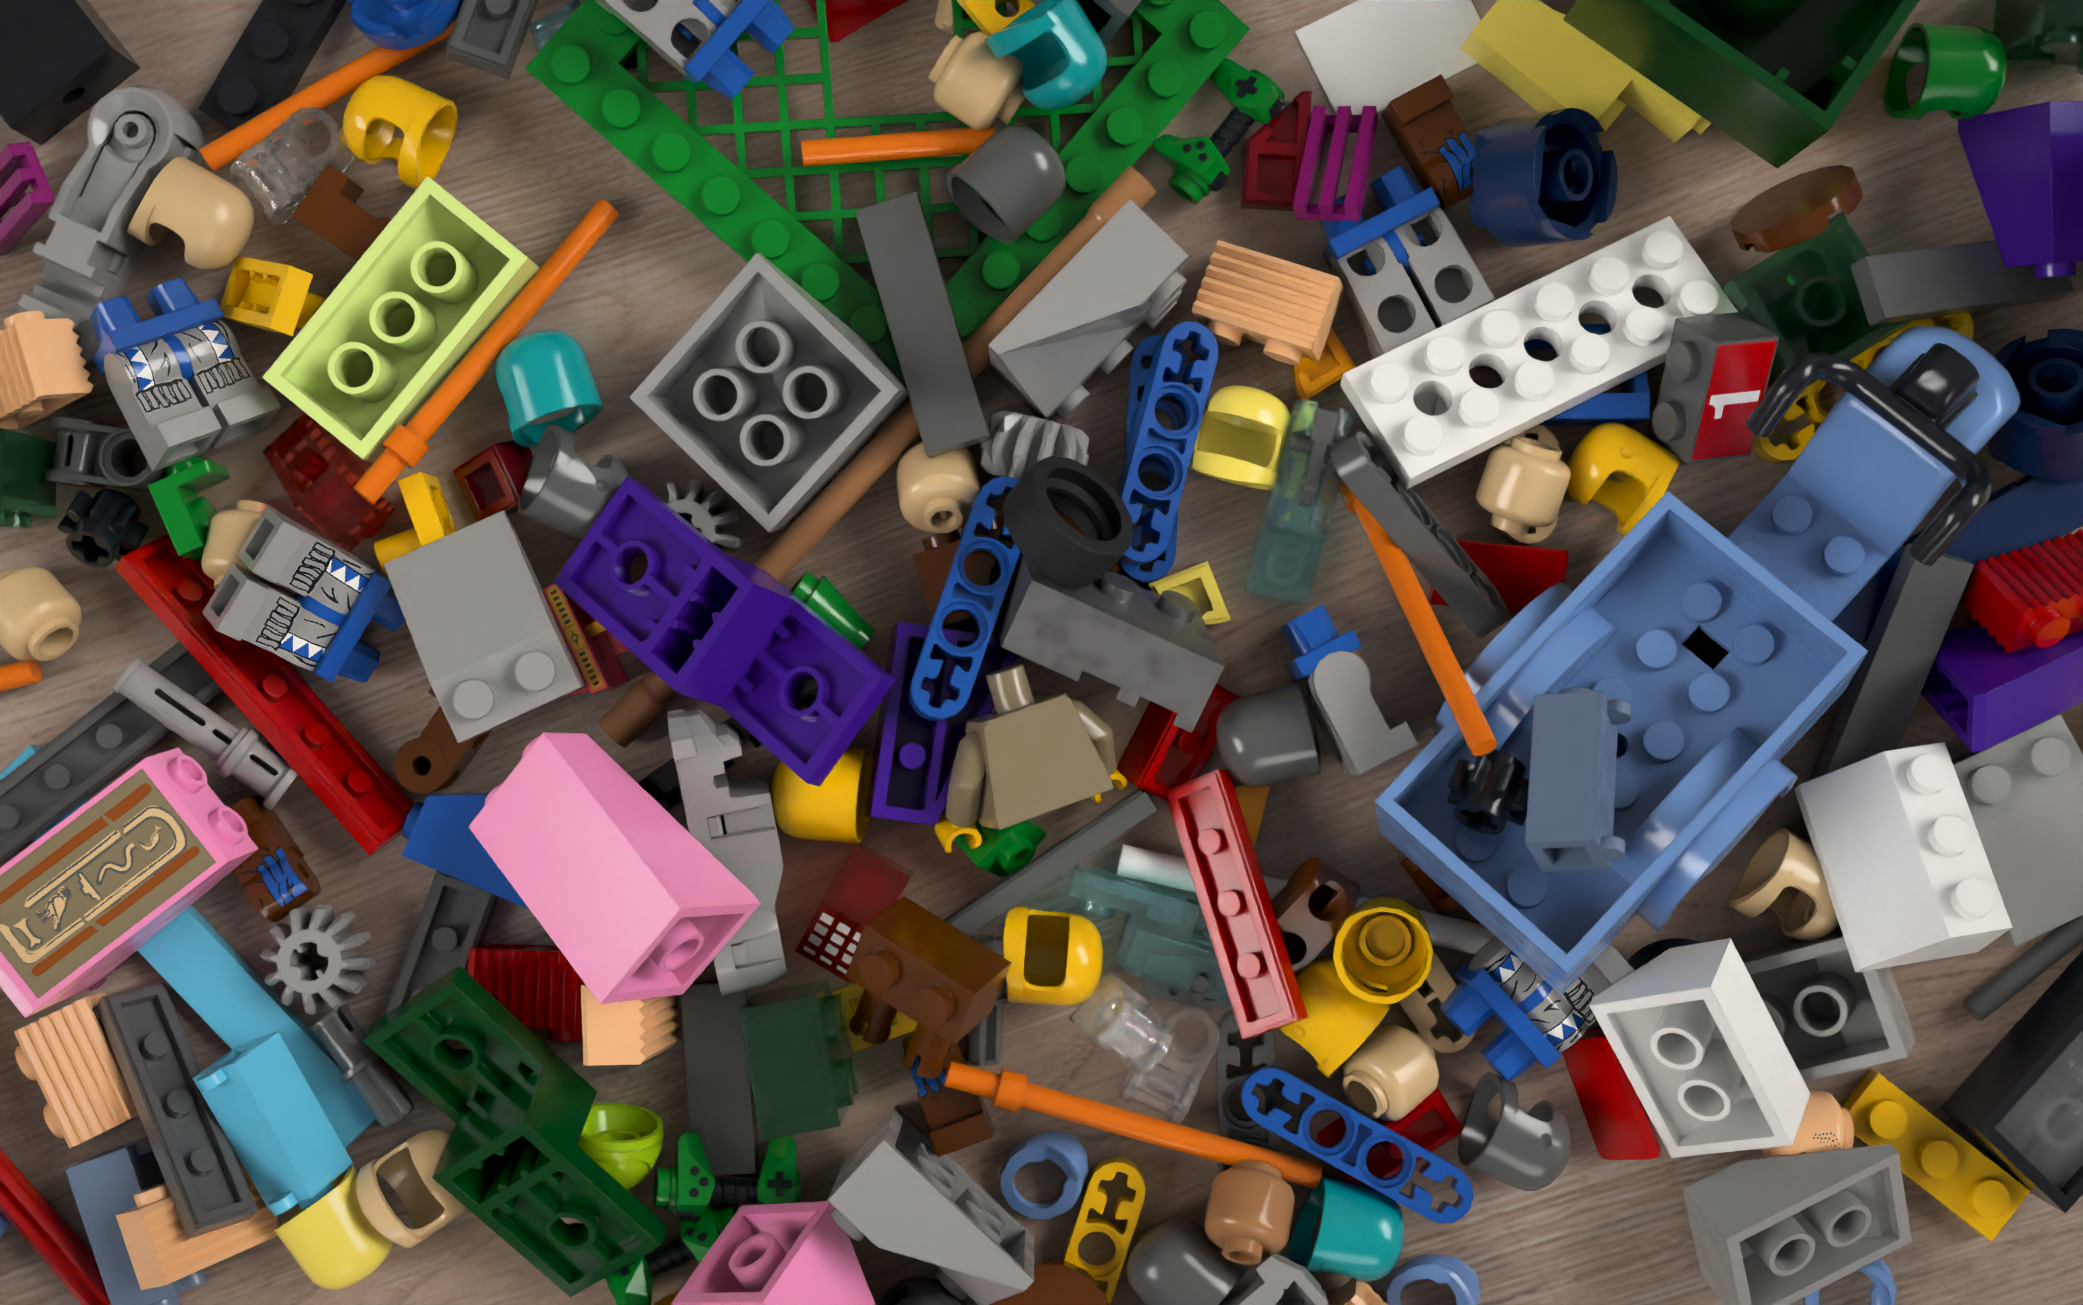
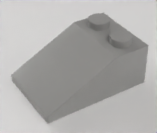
M505 510L384 564L429 683L458 743L474 739L587 687Z
M2058 714L1986 750L1969 751L1952 760L2013 927L2004 933L2011 947H2017L2083 915V754L2062 715Z
M1837 927L1822 939L1815 941L1793 940L1741 958L1804 1082L1904 1059L1911 1052L1916 1038L1891 968L1887 967L1855 973L1840 927Z
M1891 1144L1738 1161L1682 1189L1701 1277L1725 1305H1790L1912 1242L1899 1152Z

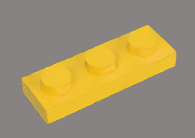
M1870 1069L1841 1106L1846 1108L1851 1115L1855 1138L1866 1146L1891 1144L1899 1152L1901 1171L1905 1177L1990 1241L1994 1240L2030 1193L2028 1188L1876 1071Z

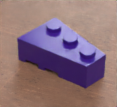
M897 622L892 627L886 672L896 681L881 701L865 816L925 825L937 824L946 806L948 785L958 744L966 736V722L991 713L995 706L985 675L1013 666L1020 656L1002 648L998 636L991 635L971 694L964 708L952 718L937 722L926 720L918 715L910 705L908 697L909 682L929 626ZM942 628L946 640L956 647L971 646L978 638V633ZM933 648L930 658L944 661L939 675L932 682L922 681L921 689L930 693L928 704L934 708H939L944 700L955 701L956 692L947 688L952 668L958 665L964 671H967L969 662L967 660L948 659Z

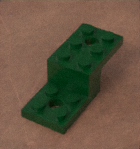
M460 966L456 967L371 1024L363 1042L456 1123L432 1178L569 1297L574 1296L662 1245L668 1226L577 1146L597 1091ZM454 1039L467 1045L469 1049L454 1050L444 1040ZM561 1218H573L582 1223L567 1224Z

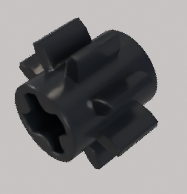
M103 489L98 491L93 498L83 490L79 491L66 510V515L58 525V530L69 534L66 539V545L76 559L89 566L106 567L113 562L114 558L119 562L122 556L138 549L149 531V526L138 522L140 509L132 498L117 490Z
M1493 750L1488 754L1477 756L1474 764L1459 758L1447 785L1451 789L1447 801L1457 805L1455 809L1456 818L1469 829L1488 835H1496L1503 832L1507 820L1523 826L1527 817L1529 780L1524 779L1526 768L1516 757L1499 750Z

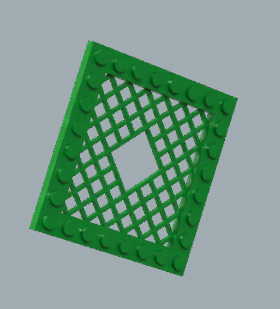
M584 0L525 68L527 72L746 263L756 253H761L869 343L903 376L879 292L849 266L850 264L870 263L867 253L845 254L842 220L857 219L855 211L862 208L841 209L839 174L874 172L877 204L886 201L884 172L919 170L921 203L934 244L932 214L959 213L960 211L954 202L931 204L928 169L953 168L957 163L961 164L970 154H962L960 157H923L909 160L873 161L809 167L792 166L790 132L826 130V139L836 138L835 129L871 127V135H880V126L915 125L916 132L926 131L925 124L960 122V128H969V126L948 112L834 118L825 0H816L818 27L794 28L785 39H819L821 73L785 75L782 42L774 51L776 75L752 77L743 87H777L780 121L743 123L740 91L732 99L734 124L698 126L695 91L712 89L701 80L693 85L686 78L682 81L649 82L646 48H651V46L613 13L607 12L595 0ZM773 0L780 7V1ZM951 0L953 35L957 34L964 39L963 31L981 30L972 19H962L961 5L956 0ZM1142 0L1125 21L1131 22L1133 56L1107 57V68H1133L1103 103L1100 81L1091 91V104H1073L1056 110H1045L1038 107H1020L1008 125H1015L1014 119L1049 117L1050 145L1063 163L1066 174V187L1057 202L1011 245L1004 244L989 236L979 245L978 229L967 220L969 247L935 249L938 259L969 257L946 284L963 344L1086 216L1089 207L1128 166H1133L1250 30L1219 0ZM1006 2L996 5V11L1003 17H1007ZM1141 23L1158 38L1144 55ZM743 31L728 49L738 57L737 43L755 41ZM635 50L637 52L639 81L622 67ZM822 84L825 119L789 121L786 86ZM686 92L688 124L653 93ZM1092 114L1061 150L1059 116ZM781 132L783 167L747 169L744 134ZM735 135L738 168L703 137ZM829 175L832 210L796 212L793 177ZM784 178L787 211L752 180ZM985 200L982 201L990 211L993 210ZM833 220L835 253L800 222ZM909 396L905 399L906 402L910 400Z

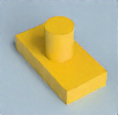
M237 256L219 307L224 314L222 318L239 324L293 336L295 327L302 329L326 298L308 292L313 277L311 273L290 265Z
M419 472L397 480L414 528L374 542L376 557L387 577L388 574L384 567L385 563L457 531L438 477Z

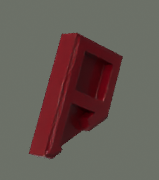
M1302 91L1283 109L1278 117H1274L1268 124H1264L1246 140L1243 154L1240 208L1294 211L1293 202L1310 125L1312 91Z

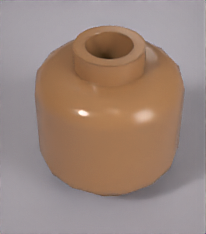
M1241 1160L1233 1163L1231 1168L1218 1173L1211 1184L1204 1221V1230L1208 1238L1217 1246L1223 1248L1222 1255L1226 1259L1238 1264L1256 1265L1261 1262L1262 1256L1270 1253H1279L1284 1249L1289 1239L1295 1203L1293 1190L1282 1179V1174L1276 1167L1253 1160Z

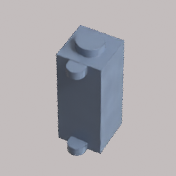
M1568 687L1554 694L1534 695L1525 844L1542 872L1612 870V861L1621 860L1625 857V841L1613 836L1618 724H1624L1631 720V704L1619 699L1607 700L1603 690L1592 691L1583 687Z
M148 1137L91 1156L65 1169L111 1305L181 1304L179 1294L182 1291L207 1281L202 1269L166 1286L145 1290L140 1289L116 1215L136 1207L134 1194L165 1182Z

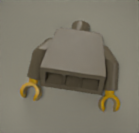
M1023 664L1006 667L985 675L996 711L967 721L966 736L958 744L948 785L946 810L941 814L937 824L934 826L935 833L945 852H952V841L960 834H964L971 849L978 848L981 845V834L974 824L977 818H979L981 826L1000 830L1089 797L1097 804H1100L1103 801L1101 793L1114 789V787L1118 791L1124 790L1127 787V780L1116 769L1117 757L1112 728L1081 701L1070 699L1066 693H1048L1033 698Z

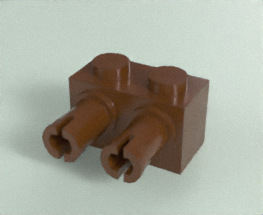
M903 896L864 926L845 976L864 988L856 1012L850 1020L849 1029L854 1035L858 1036L862 1033L867 1022L868 1026L862 1040L870 1044H882L889 1038L891 1026L899 1010L918 1022L909 1046L902 1056V1063L907 1069L911 1070L915 1067L920 1056L921 1062L916 1075L927 1079L935 1078L943 1070L944 1061L951 1044L955 1045L991 1013L1012 962Z

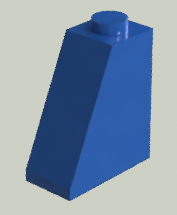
M490 792L435 794L427 796L424 803L419 801L415 803L402 829V837L408 839L402 856L529 909L468 827L485 806V799Z

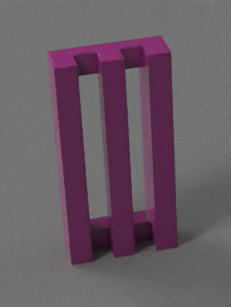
M1313 106L1293 202L1296 220L1360 221L1379 122L1376 106H1363L1362 115H1352L1351 106H1338L1337 115H1328L1326 106ZM1327 133H1333L1319 204H1313ZM1358 133L1344 204H1335L1348 134Z
M30 142L8 144L0 153V256L7 255L55 200L36 152ZM31 184L33 191L26 194L24 191ZM10 207H15L10 212V214L2 221L1 218L10 209Z

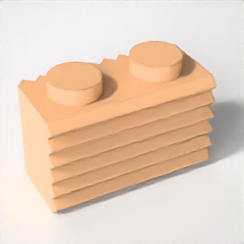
M1218 240L1210 257V264L1206 268L1205 277L1202 279L1201 288L1197 292L1196 301L1193 303L1192 313L1200 324L1206 326L1212 332L1218 342L1239 346L1242 339H1248L1265 345L1263 350L1265 355L1286 364L1299 365L1302 357L1319 362L1345 289L1340 278Z
M42 311L21 312L3 320L5 329L0 330V433L17 432L92 391L94 385L87 380L91 373L83 368L87 361L80 356L83 348L76 343L80 336L72 331L76 325L69 318L46 319Z
M586 984L581 985L583 1065H640L674 1046L680 1040L674 1033L680 1027L674 1021L679 1015V1012L674 1008L679 1000L675 996L600 1004Z
M105 992L84 997L14 1031L20 1044L15 1050L18 1066L28 1079L37 1080L47 1100L43 1107L45 1122L56 1137L65 1138L69 1148L75 1147L139 1116L96 1010L100 999L103 996H107Z
M243 1165L239 1166L257 1207V1212L250 1220L188 1239L166 1182L134 1194L136 1207L116 1215L141 1290L166 1286L278 1236L274 1231L279 1225L277 1222L278 1215L274 1216L272 1211L268 1210Z

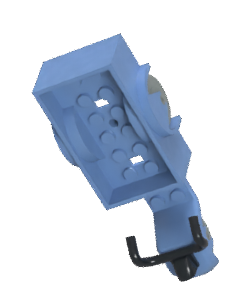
M1916 326L1899 334L1865 370L1837 355L1813 352L1799 356L1780 374L1745 421L1750 431L1758 436L1768 437L1799 394L1815 379L1834 384L1845 390V392L1827 414L1787 475L1727 538L1667 491L1574 591L1561 582L1542 592L1498 633L1464 673L1497 741V746L1494 750L1506 752L1520 760L1526 768L1524 779L1528 780L1534 695L1554 694L1568 687H1583L1592 691L1603 690L1607 700L1619 699L1631 704V720L1624 724H1618L1613 836L1625 841V857L1621 860L1612 861V870L1542 872L1525 844L1526 820L1523 826L1507 820L1503 832L1496 835H1488L1469 829L1456 818L1455 809L1457 805L1448 803L1447 798L1451 789L1447 785L1459 758L1474 764L1477 756L1472 755L1446 700L1434 723V739L1374 801L1379 832L1561 996L1637 914L1659 932L1690 889L1711 873L1733 850L1777 795L1783 798L1792 788L1798 776L1783 765L1780 760L1843 694L1868 653V650L1832 621L1900 549L1954 479L1957 478L1962 488L1943 507L1909 549L1911 555L1917 561L1924 565L1932 566L1970 520L1987 504L1993 490V485L1987 469L1976 454L2017 412L2021 401L2010 373L1993 355L1970 338L1949 328ZM1698 628L1728 652L1714 669L1710 668L1683 645Z

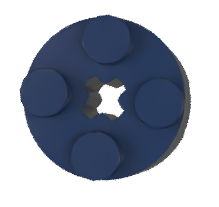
M1568 108L1504 119L1492 126L1482 128L1475 139L1474 193L1469 201V213L1475 226L1481 229L1487 228L1498 241L1510 247H1529L1579 241L1594 235L1590 231L1596 223L1606 222L1612 213L1618 184L1617 163L1613 150L1603 151L1595 134L1604 132L1598 120L1584 110Z
M2065 328L2048 330L2047 338L2027 343L2026 335L2015 339L2005 345L1994 357L2010 373L2019 392L2021 403L2017 412L1988 441V452L1992 458L2003 462L2021 473L2035 477L2051 478L2053 481L2064 485L2079 483L2083 481V331Z

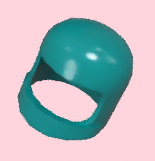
M1044 0L1020 15L1002 30L991 34L985 39L996 58L1012 54L1022 61L1024 70L1021 77V92L1032 104L1045 110L1062 109L1078 102L1100 83L1107 69L1108 58L1106 49L1077 0Z
M541 330L518 337L502 349L495 361L497 383L510 418L508 424L515 443L523 447H537L542 432L549 424H556L573 433L595 419L604 410L586 355L579 342L565 332ZM575 407L572 413L548 422L528 425L546 415Z
M1321 1175L1317 1188H1311L1295 1222L1290 1237L1289 1258L1291 1261L1304 1266L1311 1274L1319 1273V1271H1329L1351 1276L1355 1281L1361 1282L1381 1279L1393 1269L1402 1250L1405 1229L1402 1210L1395 1200L1370 1186ZM1322 1211L1320 1228L1312 1252L1315 1222L1318 1214Z

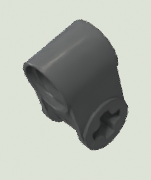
M52 417L51 427L57 430L52 469L45 471L44 481L96 489L113 487L150 492L147 485L166 477L164 473L166 467L152 472L148 462L146 468L140 474H135L133 458L140 449V446L131 429L113 427L112 425L87 420Z

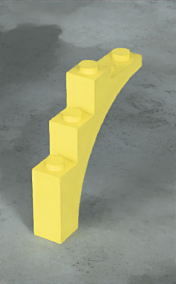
M1497 0L1472 30L1461 47L1539 113L1578 108L1594 116L1605 132L1628 104L1674 143L1691 129H1694L1701 135L1711 124L1708 120L1565 22L1563 19L1566 14L1553 9L1541 0Z

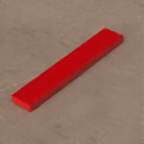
M169 533L122 556L115 568L118 573L370 856L402 835L404 823L414 804L285 659L243 639L238 641L214 629L202 612L216 590L214 589L215 581L203 572L201 564L196 559L178 556Z

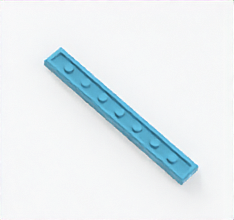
M30 745L0 773V780L42 748L39 745ZM90 798L81 802L63 818H61L49 829H47L44 833H42L39 837H37L33 842H35L37 839H39L41 836H43L45 833H47L49 830H51L53 827H55L57 824H59L61 821L67 818L70 814H72L74 811H76L78 808H80L82 805L88 802ZM192 905L137 950L231 1049L278 1031L345 1149L377 1120L351 1081L343 1084L340 1077L344 1073L318 1036L289 1006L281 1003V997L264 983V980Z

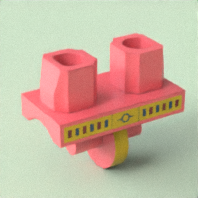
M555 583L542 589L587 684V687L565 697L589 691L591 694L614 690L630 682L618 657L630 650Z

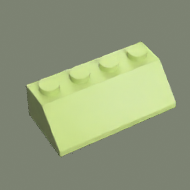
M427 176L262 378L360 458L374 463L384 452L385 449L381 444L398 424L404 427L540 267Z

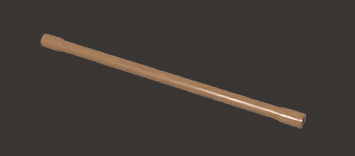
M1128 166L1089 207L1086 216L965 341L964 348L974 379L990 363L988 345L1124 204L1131 199L1142 209L1156 194L1152 185L1133 167ZM910 400L753 564L754 566L766 570L776 580L781 582L920 436V431ZM651 671L644 679L636 682L598 723L612 740L620 746L627 748L664 709L666 702L676 691L655 672Z

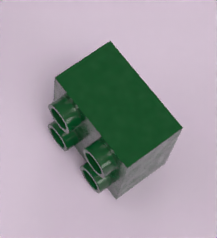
M1576 0L1563 20L1778 169L1830 130L1920 0Z

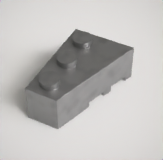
M1021 552L995 623L1001 647L1075 681L1079 680L1082 671L1120 687L1116 699L1133 707L1136 706L1139 697L1152 701L1176 712L1173 725L1192 733L1224 669V664L1197 605L1190 598L1175 591L1165 590L1160 595L1141 589L1131 579L1114 572H1106L1100 579L1088 585L1067 584L1045 574Z

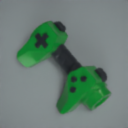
M1225 58L1211 74V80L1233 106V109L1211 137L1181 138L1165 134L1154 140L1153 143L1161 158L1174 167V173L1167 181L1169 186L1183 199L1194 205H1197L1203 197H1207L1211 191L1220 190L1228 181L1227 175L1231 170L1224 159L1238 143L1240 137L1245 134L1248 127L1253 122L1268 124L1273 117L1279 116L1286 105L1284 92L1272 79L1255 69L1249 71L1229 58Z
M685 1132L681 1135L675 1147V1165H670L669 1168H656L653 1185L654 1208H666L667 1211H672L673 1217L678 1221H692L694 1216L703 1215L708 1203H722L723 1201L724 1203L737 1202L743 1204L749 1202L750 1204L757 1205L800 1203L801 1181L800 1172L796 1169V1142L790 1136L772 1137L769 1141L758 1178L716 1177L713 1175L705 1156L699 1134Z
M708 1204L702 1216H694L692 1221H681V1237L676 1241L666 1244L665 1247L657 1248L654 1252L645 1254L605 1277L607 1285L616 1300V1304L651 1305L653 1279L696 1258L701 1262L738 1209L734 1205L725 1209H717Z

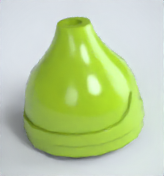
M606 1102L592 1104L577 1146L630 1192L650 1174L657 1163L664 1138L663 1121L655 1112L641 1106Z

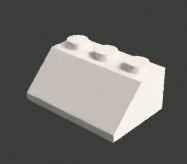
M1945 742L1883 751L1802 783L1794 789L1814 851L1827 882L1829 895L1855 973L1976 953L2013 928Z
M1731 938L1670 948L1593 997L1589 1006L1671 1158L1793 1145L1810 1097V1092Z

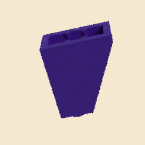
M2049 101L1977 115L1971 119L1958 120V134L2005 267L2034 266V279L2076 276V263H2083V101Z
M1980 625L1948 630L1921 694L1971 752L1986 750L2083 702V630L2065 635L2062 640L2048 648H2039L2037 645H2033L2011 653H2005L2003 644L1997 645L1995 636L1989 637L1987 628H1981Z

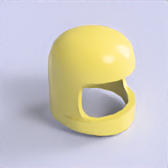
M1232 385L1216 390L1206 401L1189 468L1203 475L1235 485L1266 491L1275 490L1292 425L1291 415L1286 405L1276 396L1254 387Z
M353 1164L332 1181L335 1186L333 1190L306 1209L299 1208L274 1229L305 1274L314 1284L323 1289H344L360 1282L383 1263L393 1245L392 1241L374 1228L363 1213L357 1198L356 1180L359 1172Z

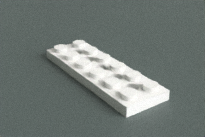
M1668 216L1343 373L1340 386L1405 488L1409 489L1665 362L1676 318L1734 313L1738 311L1675 222ZM1639 287L1654 289L1663 298L1664 305L1659 308L1643 306L1634 298L1632 290ZM1585 313L1598 314L1607 320L1611 331L1602 335L1590 333L1581 326L1578 317ZM1533 339L1544 340L1553 346L1557 358L1551 361L1536 360L1526 352L1524 343ZM1476 366L1491 367L1499 373L1503 384L1490 389L1480 387L1471 379L1469 370ZM1425 392L1434 393L1445 401L1448 411L1438 416L1424 414L1416 407L1413 398Z

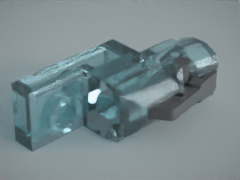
M1309 400L1294 401L1286 436L1287 443L1283 447L1276 485L1267 494L1244 587L1245 592L1302 606L1308 605L1322 544L1327 540L1342 479L1331 460L1330 452L1354 434L1358 414L1343 408H1339L1337 412L1318 408L1319 402Z
M1079 863L1074 867L1069 883V895L1080 898L1078 902L1080 909L1108 918H1114L1116 909L1127 912L1115 950V960L1127 973L1140 978L1144 994L1147 998L1214 1008H1229L1231 1002L1207 925L1203 924L1201 930L1194 928L1200 911L1197 897L1140 880L1118 876L1116 873Z

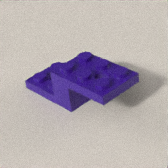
M630 477L625 478L553 581L677 693L720 706L808 784L820 787L896 681L889 673L766 570L724 553L645 485ZM645 552L648 560L647 570L639 581L632 584L629 573L630 565L637 555ZM813 676L818 685L817 698L809 708L801 710L797 704L798 688L804 680Z

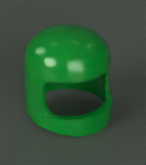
M1913 23L1903 35L1889 69L1883 95L1885 111L1891 118L1920 120L1928 112L1935 110H1947L1952 119L1958 120L1971 119L1977 115L1984 114L1996 103L2006 81L2007 58L2003 44L1993 32L1981 27ZM1927 63L1926 77L1921 94L1914 105L1910 107L1906 95L1907 73L1915 64Z

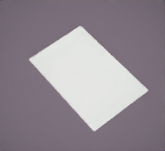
M1358 0L1295 31L1335 114L1337 115L1338 106H1351L1352 115H1362L1363 106H1376L1378 113L1384 110L1391 100L1442 74L1445 80L1478 64L1479 62L1461 47L1481 19L1471 0Z

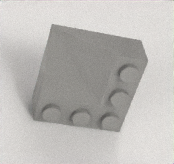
M1129 199L988 345L991 373L1038 418L1051 420L1057 414L1063 421H1066L1090 395L1083 386L1100 369L1108 376L1112 374L1135 349L1128 340L1145 323L1151 330H1154L1178 305L1177 299L1183 292L1180 289L1187 281L1182 276L1189 255Z
M756 253L629 398L768 532H773L791 525L909 394L904 377L869 343L761 253Z
M897 1106L889 1112L844 1161L827 1201L835 1207L831 1212L835 1222L853 1239L861 1241L866 1236L878 1248L937 1265L940 1268L936 1272L938 1280L952 1295L961 1301H964L969 1295L978 1305H989L1024 1292L1034 1282L1035 1236L948 1154L937 1158L931 1138Z

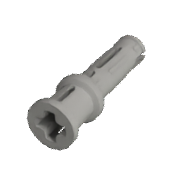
M139 657L131 663L113 687L112 691L121 694L163 723L168 729L176 732L217 762L213 767L218 770L217 774L223 778L233 776L264 798L263 805L269 810L273 809L298 776L278 752L260 741L261 733L255 728L249 729L244 726L242 730H239L203 705L195 697L186 693L146 665Z

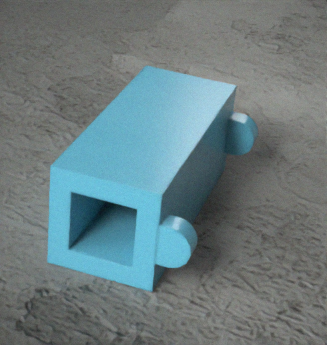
M278 1031L236 1046L193 1077L194 1082L261 1198L274 1216L288 1211L296 1204H298L300 1209L310 1207L333 1190L335 1186L332 1181L354 1164Z

